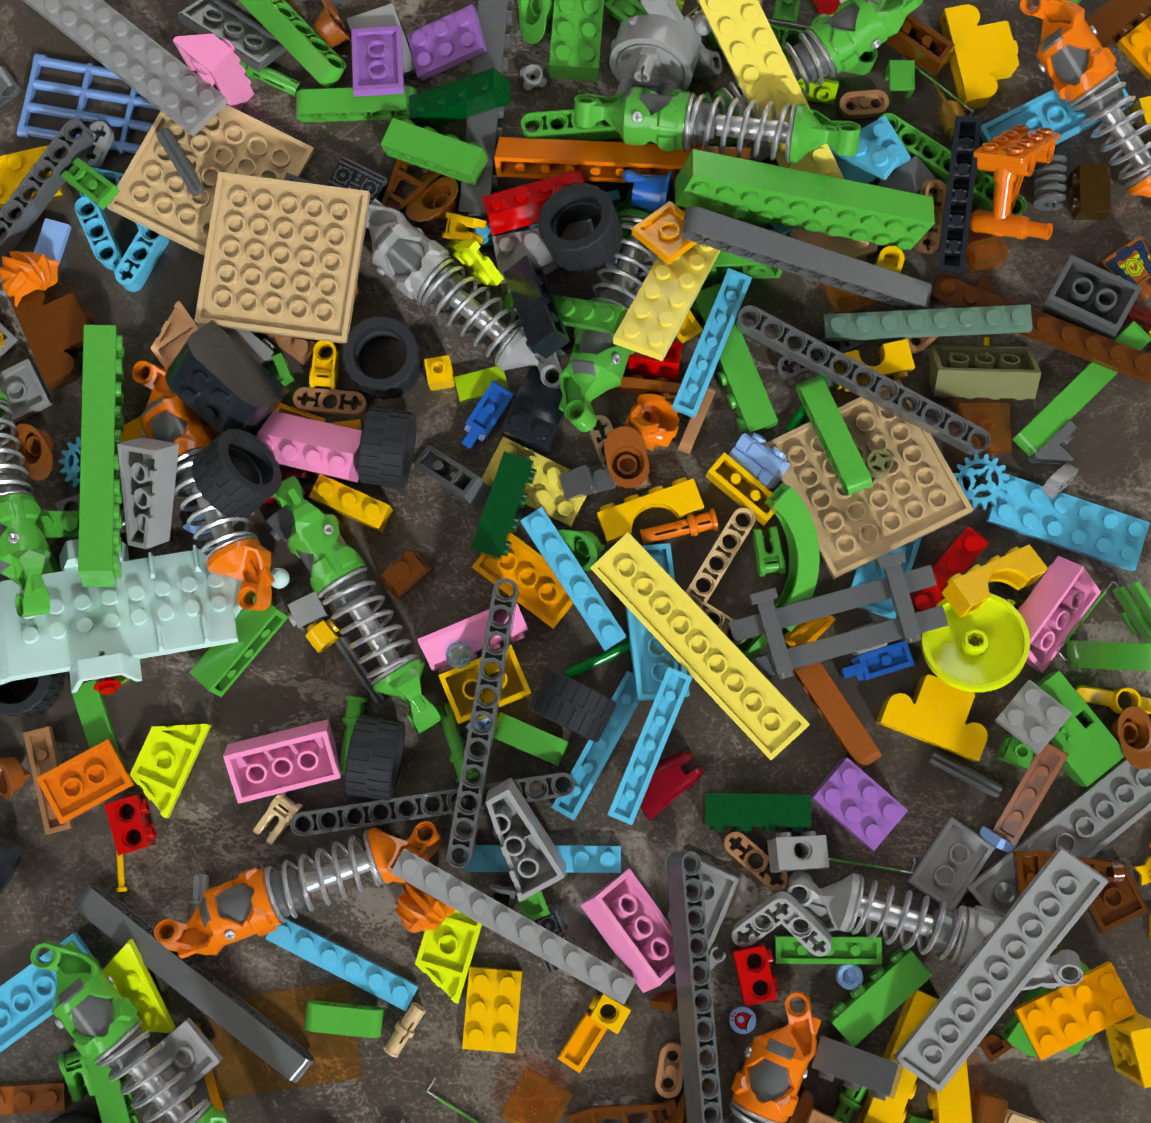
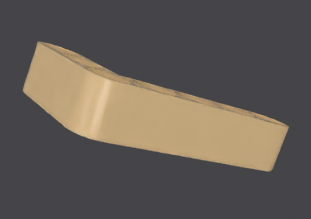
M739 508L733 513L686 590V593L707 615L712 614L717 617L718 627L726 635L728 629H730L728 622L734 619L709 605L707 601L754 525L755 516L748 508ZM736 516H746L749 522L748 526H739L736 523ZM726 536L732 537L736 543L735 547L732 549L726 548L722 542L723 538ZM710 559H720L723 565L722 569L713 570L709 565ZM698 580H706L709 583V591L700 592L696 588V582ZM740 640V641H737V642L732 641V642H733L736 646H738V645H740L741 643H743L744 640Z

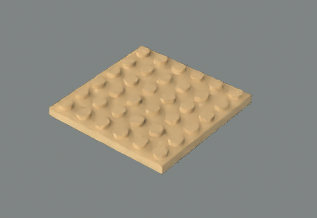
M225 105L194 137L160 111L117 185L120 192L107 205V208L205 256L218 172L284 180L286 173L301 177L314 153V147L228 105ZM163 128L170 130L204 187L202 194L198 196L191 195L157 138L156 133Z
M218 172L194 322L206 325L213 320L219 327L347 343L370 192Z
M899 378L894 380L895 382L903 385ZM884 387L879 388V393L882 397H890L888 389ZM862 397L839 407L838 410L864 463L868 455L875 449H884L893 457V465L887 476L881 479L871 477L873 485L849 496L845 494L811 422L765 443L769 448L773 449V447H776L787 455L785 459L790 462V466L785 474L782 475L780 481L785 485L791 486L806 505L817 532L819 553L834 580L973 511L971 504L931 434ZM906 399L902 400L903 408L912 410V403Z

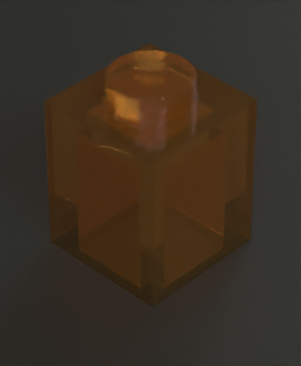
M1001 236L972 241L968 245L966 255L971 273L999 268L1007 260L1008 248L1002 242Z
M975 1089L971 1105L972 1123H1004L1008 1101L1000 1095Z

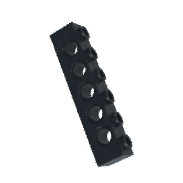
M956 115L937 275L962 277L964 273L977 158L973 157V151L979 148L982 117Z

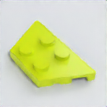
M451 240L444 247L460 265L471 272L470 276L476 277L479 285L482 283L484 285L497 286L504 279L488 256L484 257L478 250L481 246L476 240Z
M195 724L151 727L130 776L137 785L141 786L143 793L150 801H153L164 818L170 817L212 725Z
M457 910L447 916L437 929L424 932L415 965L422 972L426 973L438 987H441L454 1003L458 1004L482 925Z
M130 939L101 972L105 977L110 976L115 982L113 986L121 996L128 997L138 1008L137 1015L140 1017L139 1020H142L140 1027L143 1031L171 1033L176 1026L147 967L144 965L134 940Z

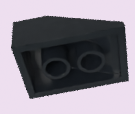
M531 367L501 428L502 436L549 455L565 417L564 411L559 409L563 396L561 388L552 389L544 385L541 381L539 370ZM548 375V381L551 384L559 380L556 376Z

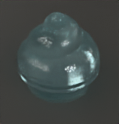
M455 642L447 648L446 661L453 668H464L471 661V649L462 642Z

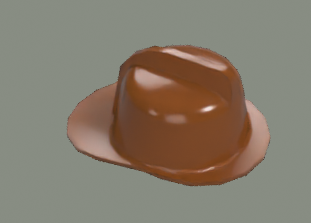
M322 0L324 9L316 18L315 32L331 48L340 45L346 40L352 42V37L345 29L332 1Z
M451 177L437 179L408 204L406 208L408 218L414 222H422L429 219H447L445 217L446 212L455 213L460 202L457 196L458 183Z
M26 423L18 424L14 437L21 442L18 452L25 457L22 467L29 472L30 478L36 481L44 480L52 471L53 440L44 430L34 428ZM11 439V440L9 441V442H10V446H11V449L14 450V449H15V443H14V441Z
M620 426L613 429L607 435L604 443L609 474L617 485L624 488H635L641 485L649 474V461L645 442L642 435L636 429L629 426Z
M1131 706L1125 708L1112 723L1110 733L1120 744L1124 757L1130 765L1137 769L1150 768V718L1140 707Z
M15 757L0 758V795L9 800L15 791L24 786L25 780L30 777V772L22 767Z

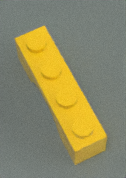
M686 477L673 481V486L663 489L662 486H658L648 490V495L639 497L638 494L625 498V503L615 506L614 503H609L600 507L601 511L597 512V519L606 544L619 541L627 532L631 534L635 518L644 510L663 508L673 513L678 519L703 511L704 505L694 478L688 481Z
M1030 544L1020 549L1017 546L1009 550L1001 558L999 555L991 558L986 565L981 566L977 564L964 575L958 573L952 576L947 581L949 585L942 594L957 615L962 618L980 609L990 597L989 582H1003L1014 587L1016 590H1020L1037 582L1048 568Z

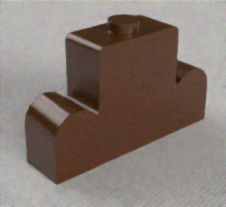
M34 290L23 296L17 307L15 306V297L8 296L46 384L52 389L57 390L79 379L82 374V366L72 356L83 351L84 325L95 323L90 310H85L82 301L72 293L52 301L45 291Z

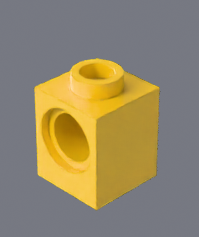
M449 355L424 359L427 381L431 391L456 387Z
M602 992L600 996L595 994L588 1006L591 1009L590 1018L616 1034L619 1033L631 1012L630 1005L626 1003L623 1005ZM605 1004H611L616 1009L615 1013L610 1017H606L600 1012Z

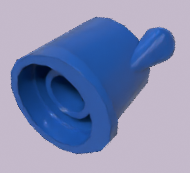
M632 170L624 171L623 179L626 182H634L632 207L655 212L670 201L673 172L668 171L667 175L636 173Z

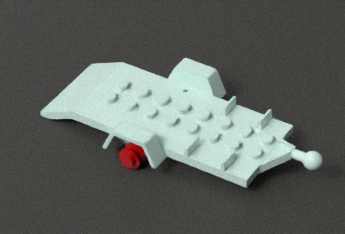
M79 539L66 541L59 555L61 572L42 575L50 596V612L44 615L20 618L16 612L15 597L20 593L21 587L12 580L0 582V685L14 680L69 671L71 693L77 692L83 681L97 680L98 683L93 686V689L99 691L100 694L109 695L115 693L121 687V683L115 680L120 675L136 682L142 681L140 659L238 642L235 618L242 610L237 601L242 582L236 578L209 572L205 564L207 555L201 554V549H198L196 545H193V550L160 556H153L149 552L148 558L129 560L128 545L122 542V553H117L122 564V577L117 578V587H83L78 573ZM209 547L205 551L213 550L215 547ZM275 568L271 571L275 580L271 585L274 588L280 589L287 586L290 576L285 569Z

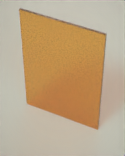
M348 981L240 996L313 1055L314 1062L298 1083H293L286 1079L211 1019L213 1045L223 1057L222 1061L216 1065L220 1098L362 1078L357 1036L304 1030L307 1001L317 1000L353 1004L351 983Z

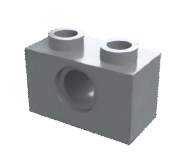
M816 831L801 832V836L792 837L791 832L775 834L776 838L767 841L770 873L814 871L830 867L826 835L817 836ZM795 845L799 846L802 851L800 858L794 853Z

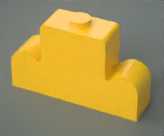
M966 4L945 8L939 23L943 37L955 44L949 63L958 99L970 109H976L986 106L991 101L998 88L996 80L1010 78L1019 66L1017 56L1018 44L1016 40H1013L1008 21L978 26L977 24L980 20L978 9L973 5ZM961 105L963 111L969 110L964 105Z
M933 675L920 677L912 699L903 693L889 695L884 700L876 723L971 761H980L988 737L987 730L981 724L974 722L965 723L975 698V693L954 688Z

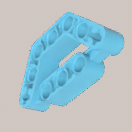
M91 167L111 183H116V187L124 175L118 172ZM79 192L81 198L75 203V212L95 257L104 267L114 271L116 280L127 291L136 292L140 290L167 247L169 238L159 234L156 238L150 239L154 231L136 223L139 231L123 256L104 210ZM94 208L91 214L86 215L88 209ZM104 230L102 235L95 237L97 231ZM113 251V255L109 259H104L108 252ZM147 252L144 259L138 260L141 253Z

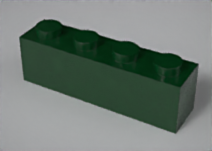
M493 67L409 96V119L421 128L428 126L434 129L511 104L510 82Z
M504 451L470 548L472 552L498 561H502L503 556H508L512 542L508 541L511 532L516 533L520 518L517 517L519 508L525 507L529 496L528 493H525L528 483L533 484L537 469H534V461Z
M704 792L703 824L710 825V830L719 831L725 830V826H736V831H752V826H762V831L777 832L778 827H788V832H804V827H811V795Z

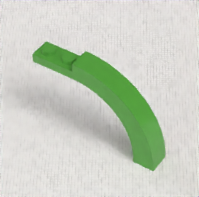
M781 483L764 502L780 521L789 548L787 580L778 601L774 605L775 609L813 597L820 562L819 542L812 517L806 505L793 488ZM796 625L787 627L785 629L791 632ZM765 634L745 639L738 648L748 659L760 657L763 652L762 649L767 645Z
M1068 640L1067 659L1069 662H1067V666L1090 669L1151 671V642Z

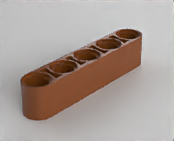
M821 662L793 669V674L849 759L862 770L882 757L879 749Z

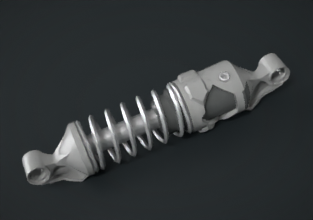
M374 199L368 208L365 229L370 230L372 264L377 268V272L382 276L386 275L396 283L397 289L408 298L415 299L422 303V305L433 304L436 306L434 310L435 316L441 315L445 310L453 307L454 310L447 320V325H454L463 315L468 320L460 330V337L467 335L474 326L479 328L480 331L473 340V347L479 346L487 336L490 337L493 342L486 351V357L492 356L500 347L494 360L495 365L502 371L525 366H537L543 384L552 389H559L560 380L551 384L548 381V375L553 370H557L559 374L564 371L561 360L566 353L559 349L547 359L538 353H532L526 345L527 338L520 326L514 331L512 330L520 321V319L515 321L516 312L514 308L502 310V298L490 299L489 287L477 289L478 282L476 277L464 278L465 270L463 266H455L454 259L449 256L448 250L435 240L427 238L420 228H415L401 212L387 208L377 199ZM473 281V288L471 293L468 294L465 292L466 282ZM485 291L486 297L483 305H481L474 299V296ZM498 302L499 306L495 315L486 309L492 303ZM511 312V319L507 326L499 318Z
M796 871L789 877L787 892L828 932L840 930L843 932L851 931L852 934H856L861 930L866 921V934L869 939H874L882 929L884 941L890 945L897 939L900 933V943L904 950L913 946L917 940V948L921 955L927 954L932 949L938 960L948 957L949 962L959 966L960 971L1003 918L1002 916L995 915L994 910L978 905L973 908L962 905L958 909L949 910L945 900L941 902L938 909L933 911L931 915H928L927 911L930 902L928 895L923 898L920 912L909 909L912 899L911 890L906 893L903 907L892 904L895 893L894 885L889 887L886 902L874 899L878 886L877 880L872 882L869 897L863 896L864 878L855 873L822 889L818 888L811 876L804 871ZM800 886V887H803V888H805V889L800 890V889H797V888H795V887ZM857 916L861 917V919L856 928L854 929V924L856 922ZM871 920L879 922L872 934ZM888 925L896 927L890 939H888ZM905 930L913 932V936L908 944H905ZM922 935L926 936V943L928 944L924 950L922 948ZM1066 949L1049 956L1022 990L1035 989L1041 986L1055 990L1057 986L1078 984L1083 979L1079 955L1072 950Z

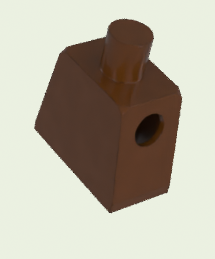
M407 550L381 574V583L399 602L429 575L434 568L417 550Z

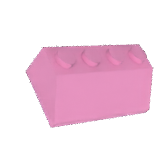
M213 33L176 36L173 39L188 68L225 96L228 101L226 105L240 110L254 95L250 86L252 82L245 75L246 70L239 64L241 60L233 52L235 48L227 39L222 38L220 40Z
M273 411L258 431L257 438L272 451L278 464L358 483V454L361 430Z
M1058 556L1053 564L1048 567L1039 583L1034 586L1024 604L1018 608V612L1025 620L1030 635V649L1026 663L1042 674L1056 656L1063 642L1101 593L1084 566Z
M518 604L515 611L511 643L526 638L525 633L529 632ZM499 609L496 611L495 620L497 623L505 624L508 621L509 615L506 610ZM489 610L417 639L431 670H439V673H443L453 669V663L462 660L463 663H467L478 658L477 653L482 652ZM495 635L491 638L490 645L494 650L502 648L501 643L504 640L501 636Z
M329 719L227 744L223 755L238 804L341 778L336 742Z
M630 868L599 889L580 905L628 973L636 980V984L643 993L660 986L675 972L672 926Z

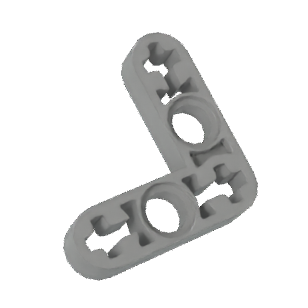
M784 891L775 893L737 921L732 932L733 942L743 948L752 946L780 924L815 956L827 955L832 945L830 933L791 894ZM778 902H779L781 905H783V904H785V903L788 904V905H787V908L784 907V906H781L779 909H777ZM765 915L769 917L771 922L761 924L757 921L756 917ZM797 919L805 920L808 923V927L798 928L795 926L794 921ZM748 930H750L749 936H747L746 934L741 936L739 934L740 931L742 933H746ZM815 939H816L818 942H821V941L823 940V941H824V945L821 944V943L815 944Z

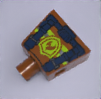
M1140 236L1097 265V267L1142 287L1138 295L1142 302L1151 296V286L1147 282L1151 278V255Z

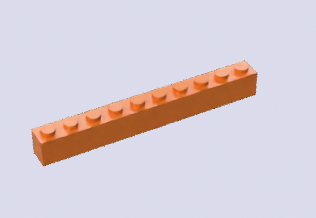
M499 137L494 159L497 177L547 179L580 169L584 181L634 183L626 182L623 179L625 170L667 175L668 171L673 172V185H675V178L693 149L702 151V146L691 147L689 151L672 150L666 152L660 149L657 144L649 143L633 146L626 145L625 142ZM708 146L707 152L720 154L718 146ZM725 147V151L722 154L751 160V148H742L739 157L736 155L737 147Z

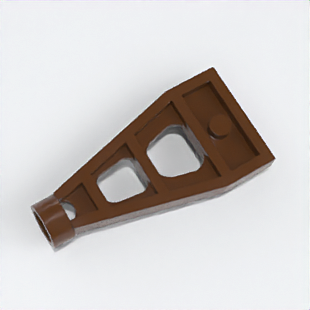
M397 159L382 204L387 208L403 213L412 200L443 175L429 170L422 178L415 179L407 174L409 163ZM401 180L414 187L405 199H401L394 194Z
M1040 849L1012 851L1017 899L1054 852ZM1076 856L1106 877L1109 881L1108 883L1124 880L1125 872L1121 860L1102 861Z
M673 1097L661 1102L594 1105L568 1113L567 1118L569 1123H600L603 1119L613 1118L619 1119L622 1123H629L627 1117L630 1114L645 1112L649 1116L650 1123H670L677 1104ZM664 1108H666L668 1116L666 1117L662 1115V1110Z

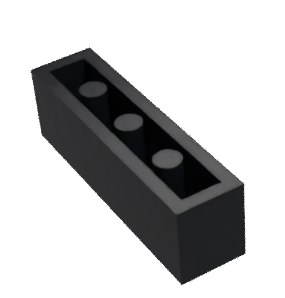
M526 255L503 273L507 282L505 286L512 296V306L518 313L520 319L519 326L526 335L528 349L532 353H538L547 359L570 342L542 266Z

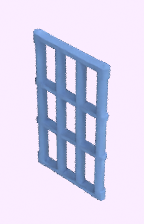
M35 53L21 118L17 128V136L53 140L59 131L28 126L31 113L77 119L82 123L83 121L91 123L101 121L109 126L123 128L120 141L113 140L109 150L118 151L120 154H136L141 145L128 143L131 129L149 132L153 125L152 122L133 119L136 106L159 109L144 97L138 96L139 93L131 88L130 95L90 88L93 75L120 79L106 67L97 66L91 62L85 64L49 58L47 55ZM41 66L84 73L82 87L38 80ZM36 89L79 96L77 110L33 103ZM88 98L128 105L125 118L86 112ZM80 132L76 134L75 138L80 136Z

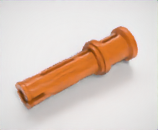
M714 508L710 509L709 512L698 515L689 514V516H686L687 519L643 530L640 529L643 545L686 534L698 536V533L712 529L719 531ZM676 529V530H673V531H669V532H665V533H661V534H656V535H655V533H659V532H663V531H667V530Z

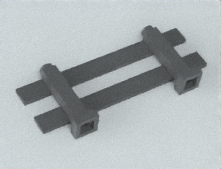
M904 551L874 559L876 569L883 568L885 578L775 609L773 599L778 598L776 588L749 594L750 605L756 604L759 613L728 622L734 642L765 634L770 654L749 660L765 677L777 674L778 680L794 676L793 669L904 638L906 644L921 640V633L949 625L943 605L915 613L909 593L937 584L931 565L903 572L901 563L906 562ZM889 598L892 599L897 616L895 619L787 649L781 630L783 628Z

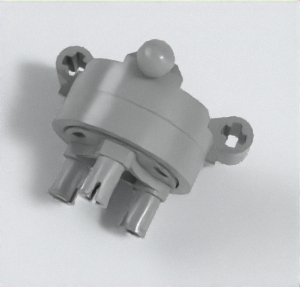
M641 0L648 15L630 17L627 21L621 22L617 36L610 44V68L619 81L615 95L628 91L632 86L650 89L660 95H666L674 89L685 91L689 87L692 77L701 79L718 75L722 71L720 55L715 51L706 49L701 43V36H706L712 31L705 16L700 15L695 21H692L689 16L684 17L677 8L675 0Z

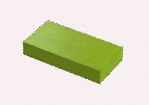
M497 366L454 377L460 403L482 398L492 381L509 390L505 372Z

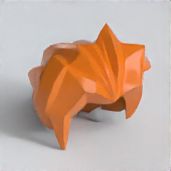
M9 251L11 258L2 256L3 267H0V280L3 282L2 289L7 293V296L15 297L16 307L21 298L34 290L46 291L48 287L58 282L59 261L55 260V258L46 257L44 253L39 255L35 252Z
M648 393L638 396L637 404L631 407L630 414L625 421V426L636 429L642 435L646 449L653 451L654 447H668L672 438L676 437L680 419L677 415L678 412L671 409L672 401L666 399L664 395Z
M405 882L406 886H403L402 895H399L398 900L395 902L397 908L394 909L401 918V924L407 931L412 933L437 929L445 921L446 917L455 911V909Z

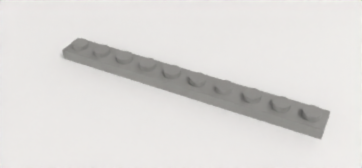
M405 848L390 871L391 874L617 1002L625 1004L636 982L634 978Z

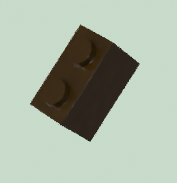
M1079 163L1073 172L1070 173L1068 181L1069 187H1072L1069 210L1072 211L1073 220L1103 221L1111 212L1110 164Z

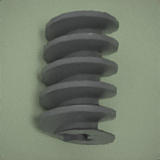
M1054 154L1050 163H1035L1036 171L1034 172V178L1036 180L1034 181L1035 191L1033 196L1035 200L1033 201V206L1037 210L1054 211L1062 208L1059 202L1065 201L1066 195L1059 193L1066 190V185L1059 183L1067 180V177L1061 174L1067 171V166L1060 164L1067 161L1066 156Z

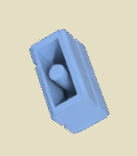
M755 432L753 435L742 434L728 456L765 487H776L782 475L785 474L790 466V462L785 459L787 455L776 447L771 449L766 446L767 440Z

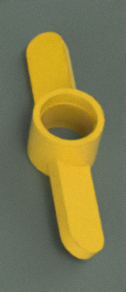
M1085 685L1075 688L1076 692L1085 702L1108 706L1117 714L1123 711L1118 704V696L1121 692H1126L1131 698L1130 707H1140L1147 714H1151V699L1140 697L1139 693L1132 688H1120L1114 691Z

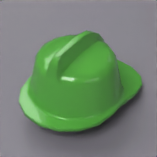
M517 0L521 35L528 44H536L542 39L546 24L553 15L554 2L553 0Z
M557 530L583 571L592 570L590 567L597 562L601 551L605 549V545L600 543L598 537L590 531Z

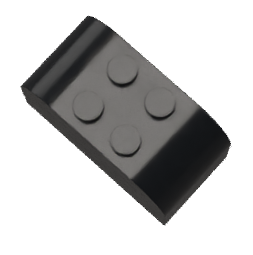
M213 320L190 335L165 373L166 382L172 392L219 434L227 429L234 428L247 431L250 434L266 422L271 413L289 392L281 382Z

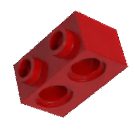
M672 342L663 361L638 352L630 354L628 374H638L651 378L663 377L678 381L683 343Z
M142 794L104 804L118 856L156 845L154 840L157 838L156 829L153 824H150L148 813H150L149 803L146 798L143 799ZM128 804L134 808V815L131 818L125 815V807ZM135 829L141 834V840L138 844L134 843L131 838L132 832Z
M761 942L749 947L731 949L745 1006L776 1000V991H780L777 976L771 975L769 965L774 964L770 948L766 949L765 945ZM753 953L759 954V964L754 967L748 966V956ZM758 980L766 982V988L761 993L753 992V985Z

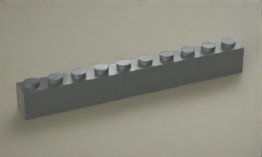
M478 0L477 15L487 52L473 58L471 75L493 67L502 75H504V72H508L509 57H505L506 49L511 47V33H507L508 25L512 26L513 10L509 9L510 2L514 3L515 0ZM505 106L467 118L465 142H475L481 145L488 161L477 186L461 182L459 215L487 221L482 197L493 194V190H498V177L495 175L494 156L499 137L503 136V127H499V119H504Z

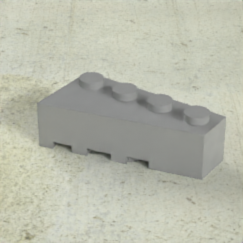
M592 219L569 223L563 230L561 239L578 240L588 236L594 231ZM539 228L492 236L498 271L504 278L500 282L502 294L507 292L505 286L507 282L503 273L526 255L542 266L545 275L560 267L551 257L539 233Z
M143 437L117 444L128 545L148 549L170 541L179 444Z
M512 778L488 790L486 805L495 832L498 834L501 850L506 858L509 873L517 891L518 900L521 902L563 879L566 874V862Z

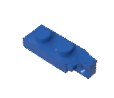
M492 381L466 421L467 425L464 430L468 434L462 441V444L472 450L478 439L484 442L515 394Z
M902 641L858 655L856 658L850 659L852 666L839 669L842 679L856 675L857 681H865L915 664L908 644Z

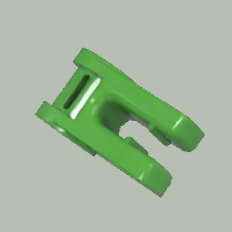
M777 526L770 527L768 530V543L770 544L771 553H767L765 550L762 530L754 529L752 534L758 576L765 577V574L776 572L785 574V559L781 550Z
M78 1050L69 1053L67 1051L59 1053V1068L64 1075L73 1102H78L84 1098L85 1086L89 1095L95 1096L85 1057ZM79 1072L82 1074V1077L84 1079V1085L82 1084Z

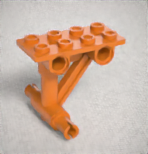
M1014 125L1008 131H1004L1003 134L994 137L993 140L973 151V157L977 158L978 169L993 172V180L995 181L993 210L978 209L971 212L969 228L973 232L1014 237L1021 240L1027 237L1050 239L1053 231L1052 223L1034 222L1028 216L1014 215L1012 211L1024 176L1029 177L1032 175L1036 162H1051L1054 155L1055 142L1060 139V133L1052 132L1053 129L1051 128L1031 130L1026 125Z

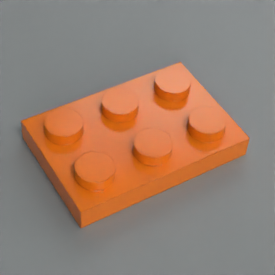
M111 739L99 743L36 778L60 825L134 786Z

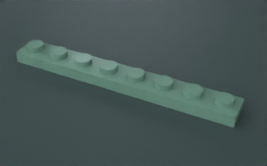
M1030 304L824 314L823 318L825 342L1031 332L1033 329Z

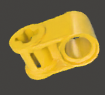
M320 340L314 345L309 376L310 388L323 386L337 390L340 352L333 342ZM325 348H332L333 352L330 357L321 358V353Z

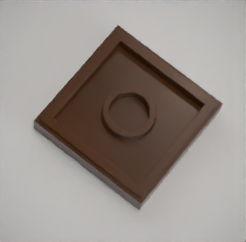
M1122 862L1125 872L1124 880L1107 883L1087 908L1100 933H1104L1149 911L1125 862Z

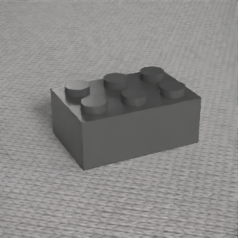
M1071 255L1047 297L1043 309L1113 340L1142 287Z

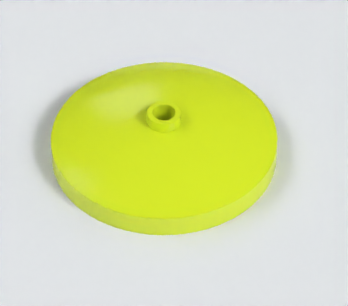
M990 593V597L980 609L962 618L957 615L946 598L935 606L943 605L949 626L922 633L921 647L925 661L939 679L963 691L987 692L1005 686L1021 672L1029 654L1030 635L1022 615L1008 601Z

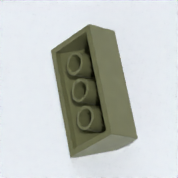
M930 344L929 384L933 396L940 398L964 397L966 399L978 397L993 400L1000 398H1014L1016 400L1036 398L1041 370L1031 347Z

